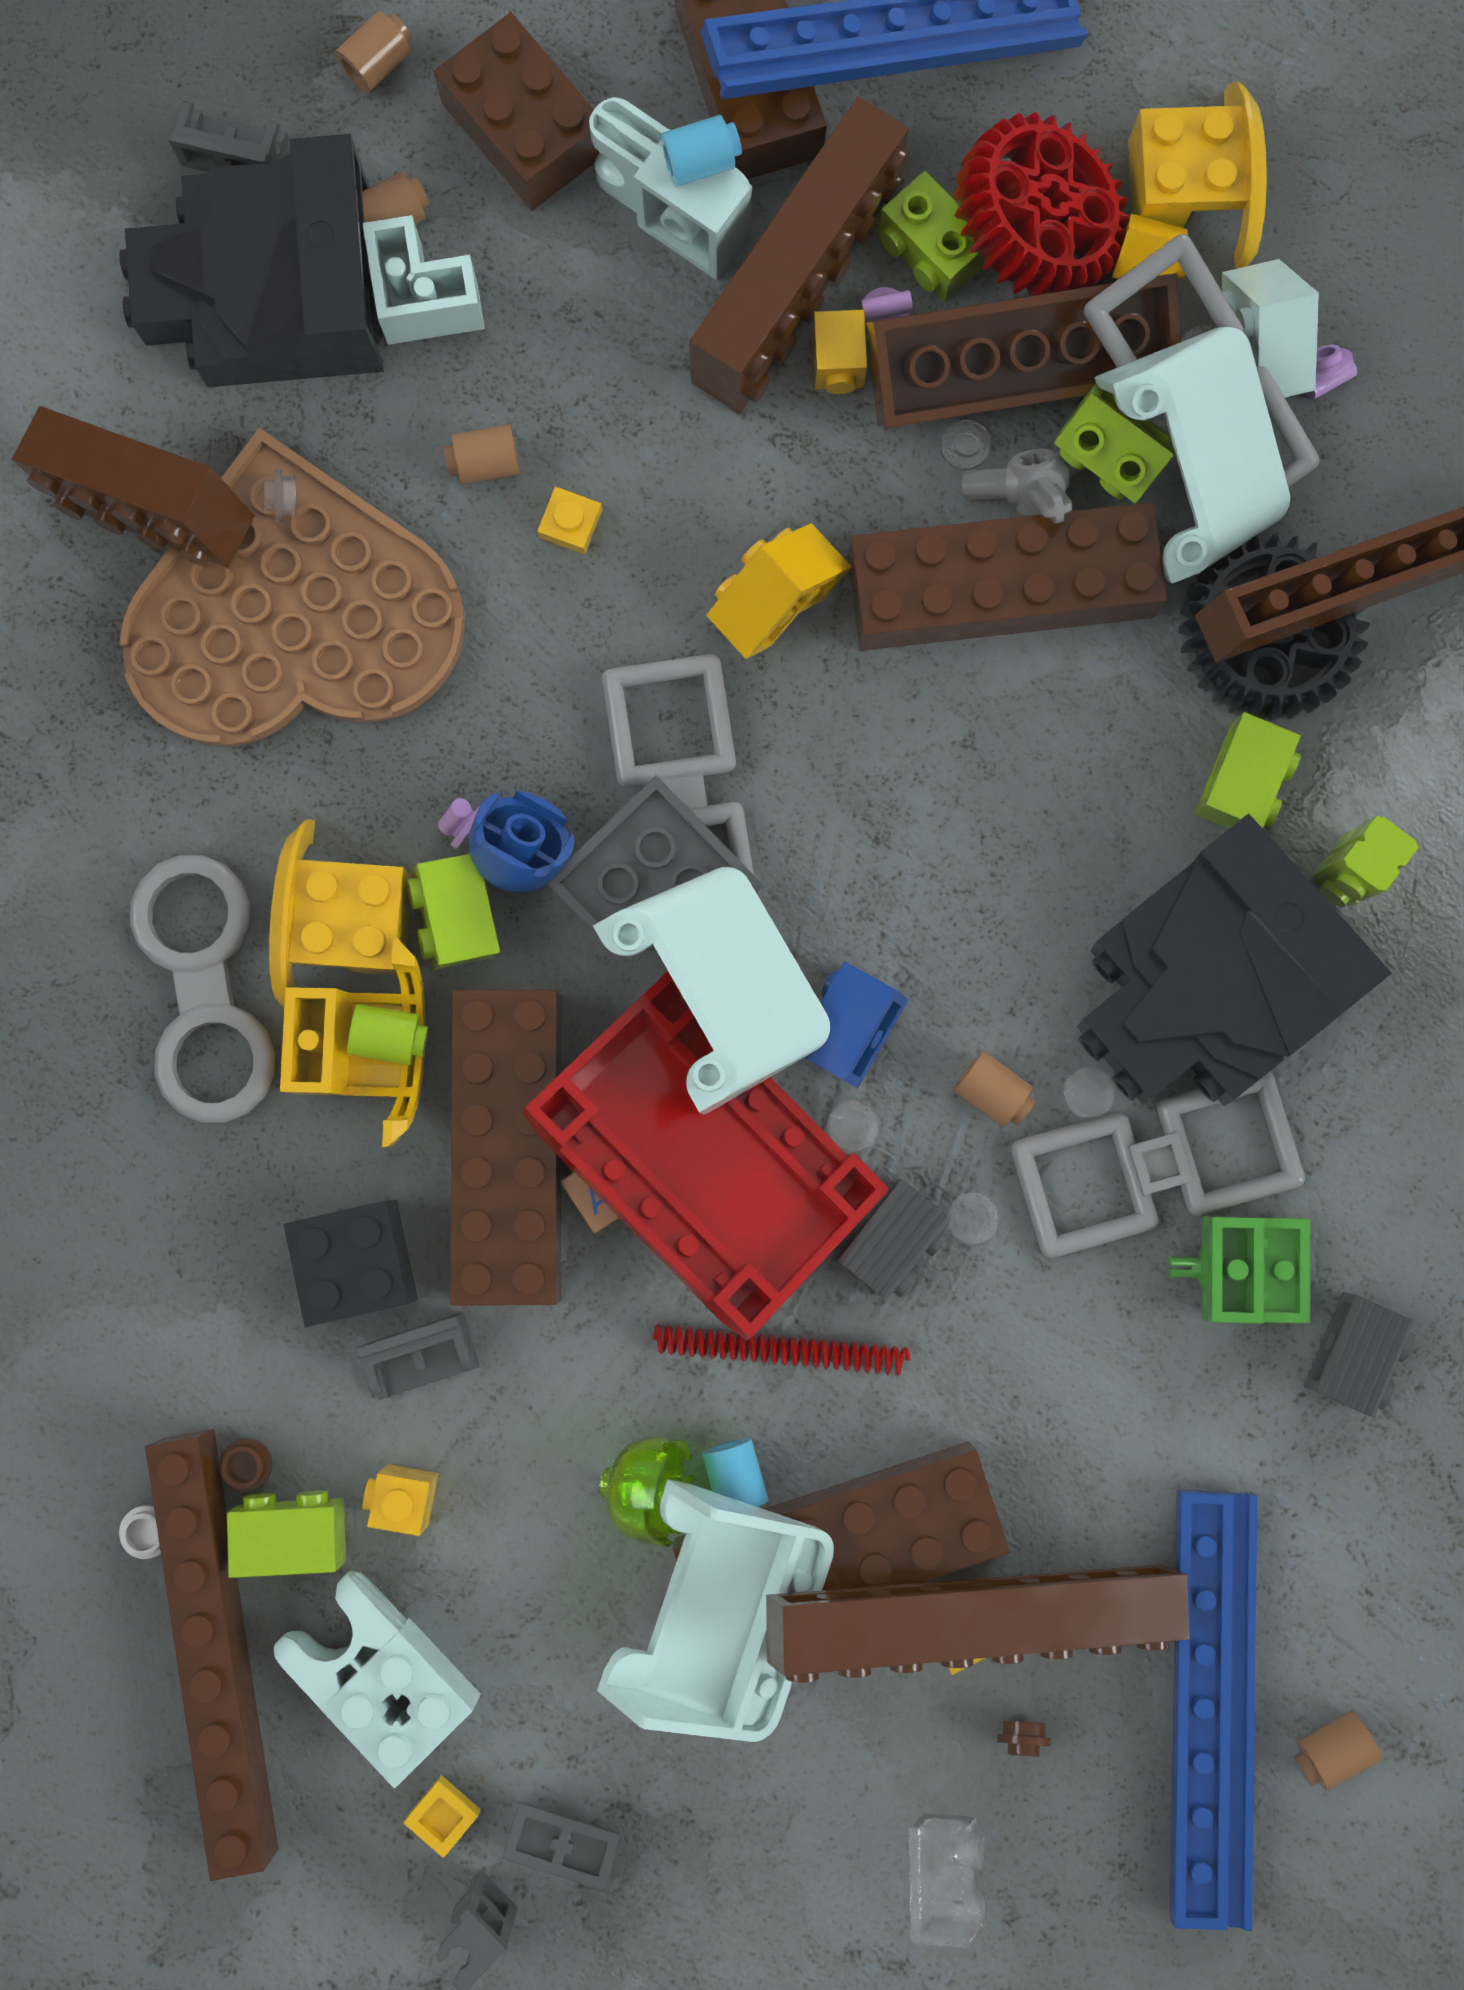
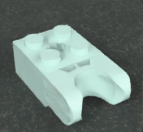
M612 97L599 103L589 119L591 141L600 152L595 159L596 180L599 186L606 193L637 213L638 227L715 280H718L751 235L752 185L749 184L748 179L741 171L734 168L675 187L665 163L660 141V133L670 131V129H667L624 99Z
M349 1571L337 1583L335 1599L350 1620L353 1633L351 1644L339 1649L328 1648L319 1644L302 1630L290 1631L275 1643L274 1654L276 1660L286 1673L395 1789L474 1710L481 1694L410 1618L406 1619L361 1572ZM401 1695L407 1697L410 1701L408 1708L402 1709L398 1707L393 1701L394 1697L396 1700Z

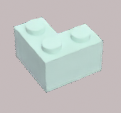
M412 215L362 223L377 318L388 345L485 329L478 283L470 255L424 262L422 244Z
M1280 259L1222 272V293L1244 328V334L1250 342L1256 367L1263 366L1268 369L1284 398L1315 391L1319 292Z

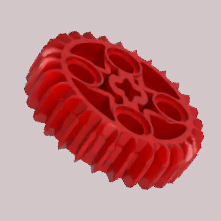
M1037 112L1030 114L1026 118L1020 113H1017L1009 120L1003 118L992 128L990 127L987 132L985 131L962 160V168L955 177L956 183L959 186L953 194L954 200L961 203L954 216L967 222L960 235L972 237L975 244L972 246L970 253L980 252L986 259L982 270L992 266L999 273L997 284L1008 279L1013 282L1014 294L1027 288L1028 296L1089 287L1098 283L1114 267L1126 236L1124 228L1130 219L1129 215L1121 212L1126 206L1128 199L1117 195L1116 192L1121 187L1122 180L1111 178L1109 171L1112 169L1113 163L1103 164L1098 157L1101 147L1092 150L1085 143L1087 133L1081 134L1079 137L1073 135L1070 122L1059 128L1057 127L1055 116L1051 115L1042 122ZM1002 158H1010L1011 161H1003V160H1000V159H1002ZM1074 253H1080L1083 257L1079 260L1075 259Z

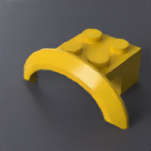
M1232 82L1224 90V106L1140 109L1128 139L1132 214L1184 228L1192 211L1243 210L1239 239L1234 251L1235 269L1248 266L1257 255L1266 208V146L1262 117L1257 102L1243 84Z
M305 819L286 838L280 853L274 882L269 934V969L274 997L283 1009L285 1005V987H295L292 964L347 968L355 973L398 976L394 966L391 964L392 938H398L407 947L410 902L407 894L406 879H411L413 876L404 867L303 860L307 848L313 845L315 820Z
M392 938L391 964L397 972L402 994L349 993L337 988L285 987L280 1092L298 1095L396 1097L390 1116L387 1120H383L382 1147L393 1145L409 1129L413 1122L420 1099L425 1051L423 1057L413 1056L411 1065H404L348 1055L347 1047L352 1017L357 1003L420 1014L419 1025L426 1026L425 994L420 967L415 956L398 938Z

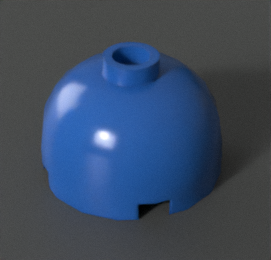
M516 791L513 798H499L501 792L492 794L480 804L469 833L468 846L470 857L475 867L488 883L509 893L527 894L547 887L548 883L566 865L575 843L574 835L572 833L569 838L568 831L564 827L567 819L559 809L546 799L531 793Z

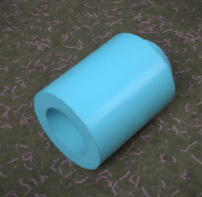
M720 114L660 133L663 156L675 187L734 169L735 156L742 154L740 138L733 122L726 124Z
M751 1438L729 1441L711 1447L701 1453L712 1492L759 1508L769 1501Z

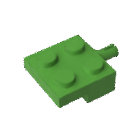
M1202 1216V1246L1198 1257L1168 1256L1166 1265L1187 1266L1186 1269L1166 1268L1168 1278H1198L1202 1290V1320L1218 1323L1264 1324V1322L1310 1324V1219Z

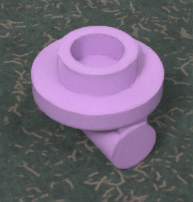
M888 287L877 288L860 300V310H864L865 322L908 316L913 308L909 290L899 292Z
M1334 344L1317 348L1316 390L1306 393L1311 400L1320 397L1357 375V367L1354 363L1352 352Z
M462 798L453 801L438 823L439 830L443 834L455 837L450 844L455 849L458 848L461 842L468 846L470 829L478 811V808L476 811H473L470 803Z

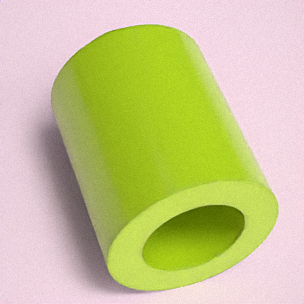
M357 1003L350 1026L347 1054L411 1065L413 1056L423 1057L428 1026L419 1025L420 1014Z

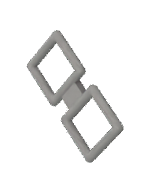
M1185 234L1175 236L1085 305L1084 315L1117 368L1133 362L1137 358L1109 312L1177 261L1217 328L1223 326L1233 327L1244 333V328L1189 236ZM1258 366L1256 368L1268 413L1295 457L1293 461L1283 467L1289 488L1316 469L1320 458L1268 369ZM1174 454L1173 459L1179 467L1176 454Z
M704 654L607 669L602 675V685L618 783L626 788L646 785L657 775L705 826L726 823L730 851L754 875L742 805L738 802L707 805L703 776L731 772L736 766L720 658L715 654ZM703 675L715 754L635 766L623 687Z
M1271 1072L1267 1073L1239 1097L1257 1092L1281 1171L1204 1193L1180 1114L1221 1102L1218 1099L1215 1102L1210 1101L1198 1088L1162 1098L1157 1103V1112L1164 1131V1135L1136 1143L1127 1115L1117 1111L1016 1140L1011 1146V1154L1042 1255L1048 1259H1053L1155 1229L1159 1223V1218L1151 1193L1180 1185L1187 1210L1194 1216H1202L1302 1186L1305 1181V1174L1274 1075ZM1112 1134L1135 1213L1057 1236L1034 1156Z

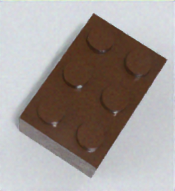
M512 12L508 13L433 71L442 105L531 211L535 210L595 163V159L600 152L591 141L589 124L590 115L594 109Z

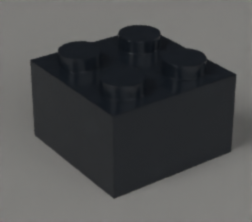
M397 1200L381 1201L283 1224L304 1327L406 1305L418 1300Z

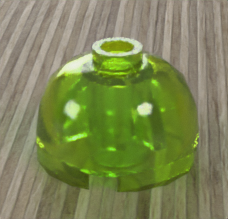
M664 1437L641 1438L624 1447L614 1459L611 1467H607L604 1470L600 1482L601 1497L606 1501L607 1512L613 1524L627 1538L642 1543L670 1547L673 1542L667 1538L669 1534L681 1533L663 1521L660 1514V1501L668 1479L693 1485V1476L687 1475L683 1478V1459L692 1461L691 1450L685 1441Z

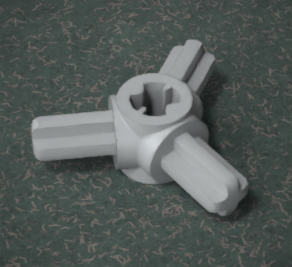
M1031 449L1016 454L1009 461L1007 468L965 471L962 477V492L968 500L1007 499L1008 504L1015 506L1016 511L1020 514L1028 516L1043 515L1044 517H1049L1053 523H1061L1064 521V514L1072 511V501L1065 494V490L1069 485L1070 478L1082 470L1067 463L1061 457L1059 451L1055 453L1048 449Z

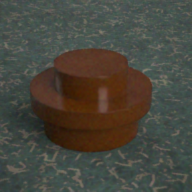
M250 1438L239 1439L227 1446L221 1454L219 1460L220 1476L223 1482L235 1491H254L261 1487L270 1477L273 1466L272 1456L267 1447L260 1441Z
M1003 1720V1734H997V1742L1008 1743V1755L1040 1757V1746H1051V1738L1045 1737V1723Z

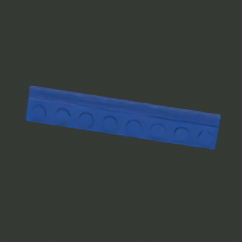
M844 0L704 19L700 31L714 77L718 78L721 86L719 92L721 99L1080 47L1088 35L1086 28H1081L1078 19L1081 16V12L1076 0Z
M1177 1490L1175 1570L1187 1574L1189 1640L1174 1641L1170 1921L1174 1928L1228 1930V1927L1242 1928L1244 1931H1252L1257 1495L1252 1492L1230 1493L1228 1491Z

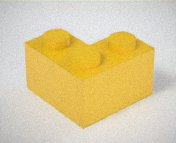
M812 523L795 531L786 528L772 541L767 543L764 539H761L748 549L741 559L745 566L738 575L730 576L718 587L714 594L718 600L706 616L743 657L748 659L771 647L800 612L822 602L852 566Z

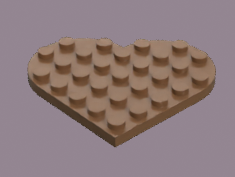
M258 428L221 477L255 515L229 568L208 561L206 567L199 566L182 557L177 552V549L169 547L132 597L123 619L120 634V646L123 648L126 670L124 675L130 690L141 707L167 730L195 743L224 747L244 745L272 735L289 724L306 705L326 716L358 723L389 720L416 709L429 700L446 682L457 663L462 649L465 631L464 608L452 574L440 556L424 541L267 432Z

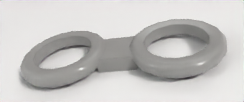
M178 855L155 865L139 881L130 901V927L137 946L154 964L173 972L180 1014L164 1029L155 1049L154 1076L163 1098L179 1114L199 1123H227L247 1115L265 1098L275 1076V1050L268 1031L250 1012L235 1006L227 962L241 947L250 927V901L242 881L226 864L205 855ZM184 876H203L212 880L223 891L228 904V921L221 936L210 947L195 953H180L169 949L158 938L152 923L153 906L159 893L171 881ZM209 1024H226L236 1028L248 1040L253 1053V1071L247 1085L235 1097L220 1103H206L194 1098L182 1086L177 1073V1055L184 1040L196 1029Z

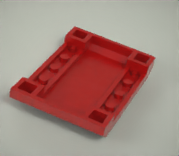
M667 971L523 1109L522 1113L537 1135L724 1325L743 1339L748 1340L757 1333L890 1189L854 1152L847 1155L771 1077L705 1115L699 1113L687 1090V1075L696 1061L714 1050L669 971Z

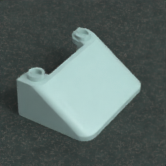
M1218 327L1095 377L1097 387L1113 393L1118 408L1126 416L1137 420H1146L1162 413L1165 415L1196 526L1174 535L1167 543L1163 555H1161L1164 579L1172 584L1200 573L1277 523L1286 514L1290 504V492L1251 345L1247 336L1242 331L1233 327Z
M721 867L622 909L593 925L604 946L616 955L633 956L654 945L714 1050L696 1061L687 1075L688 1093L699 1113L703 1115L818 1050L828 1039L830 1021L824 1008L748 878L735 868Z
M668 1479L660 1501V1514L668 1526L676 1531L686 1533L648 1649L647 1651L631 1649L629 1647L618 1649L607 1663L597 1691L643 1729L749 1742L763 1740L777 1727L792 1684L791 1681L786 1680L785 1676L767 1663L766 1595L821 1591L833 1558L834 1546L832 1539L826 1532L815 1526L692 1484Z

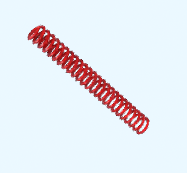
M659 1323L655 1327L652 1339L657 1340L658 1352L660 1354L665 1352L668 1342V1352L670 1355H673L678 1344V1352L681 1357L686 1353L687 1345L689 1355L691 1357L695 1356L699 1343V1355L701 1358L706 1356L709 1345L711 1359L716 1357L719 1347L720 1358L724 1360L727 1357L730 1345L731 1360L734 1361L737 1358L740 1346V1358L744 1362L747 1360L750 1348L751 1361L753 1363L758 1359L761 1346V1361L763 1364L768 1361L771 1347V1361L773 1365L778 1362L781 1349L782 1364L784 1366L788 1364L792 1349V1364L794 1367L799 1363L802 1349L803 1366L806 1368L809 1365L812 1351L813 1367L815 1369L819 1366L823 1351V1367L825 1370L829 1368L833 1350L834 1369L836 1371L839 1369L843 1352L844 1370L846 1372L850 1369L852 1354L854 1353V1370L856 1373L860 1371L864 1352L865 1372L867 1374L870 1372L874 1354L875 1373L877 1375L881 1371L884 1355L885 1373L887 1376L891 1373L894 1353L895 1374L897 1376L901 1375L904 1355L906 1361H911L910 1352L906 1346L899 1353V1349L894 1345L889 1353V1349L885 1344L879 1351L875 1343L869 1350L866 1343H863L858 1351V1346L855 1342H852L848 1349L847 1343L844 1340L840 1343L839 1347H837L835 1340H832L827 1349V1343L824 1339L819 1342L817 1347L814 1338L809 1340L807 1346L804 1337H801L796 1346V1340L793 1336L788 1339L786 1346V1340L783 1335L778 1338L776 1344L775 1337L771 1334L765 1344V1336L762 1333L758 1335L755 1345V1336L746 1340L745 1343V1339L737 1334L736 1341H734V1333L731 1330L727 1333L724 1343V1333L721 1329L717 1331L714 1341L712 1329L709 1328L707 1330L705 1339H703V1330L700 1327L696 1330L693 1342L692 1328L689 1326L686 1329L683 1340V1331L680 1325L676 1327L674 1338L672 1336V1327L667 1325L662 1341V1326Z

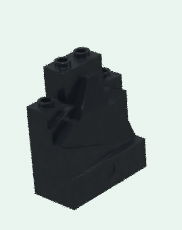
M351 134L289 139L290 154L276 162L209 168L207 174L181 176L183 196L176 197V212L179 224L125 228L126 249H120L119 259L122 274L129 284V296L123 297V312L128 327L136 330L146 346L186 342L189 366L191 370L198 371L207 387L384 372L383 361L374 342L368 255L362 224L365 223L363 191L369 188V184Z
M1248 813L1202 850L1188 867L1096 941L1090 950L1095 956L1092 960L1094 967L1107 982L1112 984L1117 981L1121 988L1081 1020L1077 1028L1082 1035L1078 1039L1092 1058L1096 1061L1103 1058L1116 1073L1112 1076L1113 1082L1131 1101L1137 1097L1144 1105L1191 1067L1197 1074L1193 1078L1194 1083L1203 1095L1212 1102L1218 1099L1225 1106L1234 1101L1284 1059L1291 1056L1392 973Z

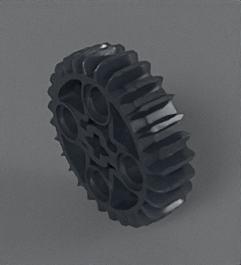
M1278 533L1269 538L1265 547L1259 536L1256 535L1249 540L1245 548L1241 545L1212 564L1211 567L1209 566L1201 571L1196 578L1199 582L1193 583L1188 589L1186 595L1191 600H1188L1181 607L1180 614L1190 620H1186L1180 625L1178 633L1192 636V638L1184 643L1180 652L1195 653L1196 658L1187 667V671L1191 672L1202 669L1205 673L1198 683V688H1203L1211 683L1217 687L1212 697V702H1217L1225 695L1232 698L1229 707L1230 713L1235 712L1243 703L1248 705V713L1253 716H1257L1264 707L1268 722L1276 720L1281 715L1282 709L1288 720L1297 717L1302 708L1307 714L1311 713L1319 707L1320 701L1325 704L1336 697L1338 693L1336 689L1340 690L1347 686L1352 679L1349 674L1360 667L1362 661L1355 655L1364 651L1369 643L1357 636L1364 633L1371 623L1357 620L1356 616L1365 609L1241 653L1236 672L1225 660L1216 663L1195 618L1199 611L1223 591L1233 588L1225 586L1243 573L1258 570L1257 579L1274 572L1316 559L1317 542L1313 543L1304 552L1299 550L1298 535L1294 536L1285 547L1281 546ZM1313 631L1325 633L1331 642V649L1319 646L1314 639ZM1294 663L1310 668H1321L1320 672L1310 680L1294 687H1288ZM1257 666L1266 669L1271 675L1272 685L1260 683L1254 676L1253 667Z

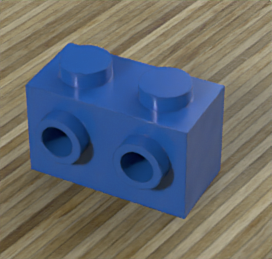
M844 961L839 971L836 970L830 974L822 988L821 995L823 999L821 1005L830 1021L828 1039L821 1048L804 1058L859 1088L909 999L891 986Z

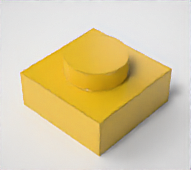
M555 486L537 530L539 538L585 555L602 513V504Z
M440 1775L409 1812L403 1823L444 1858L476 1820L481 1809L445 1777Z

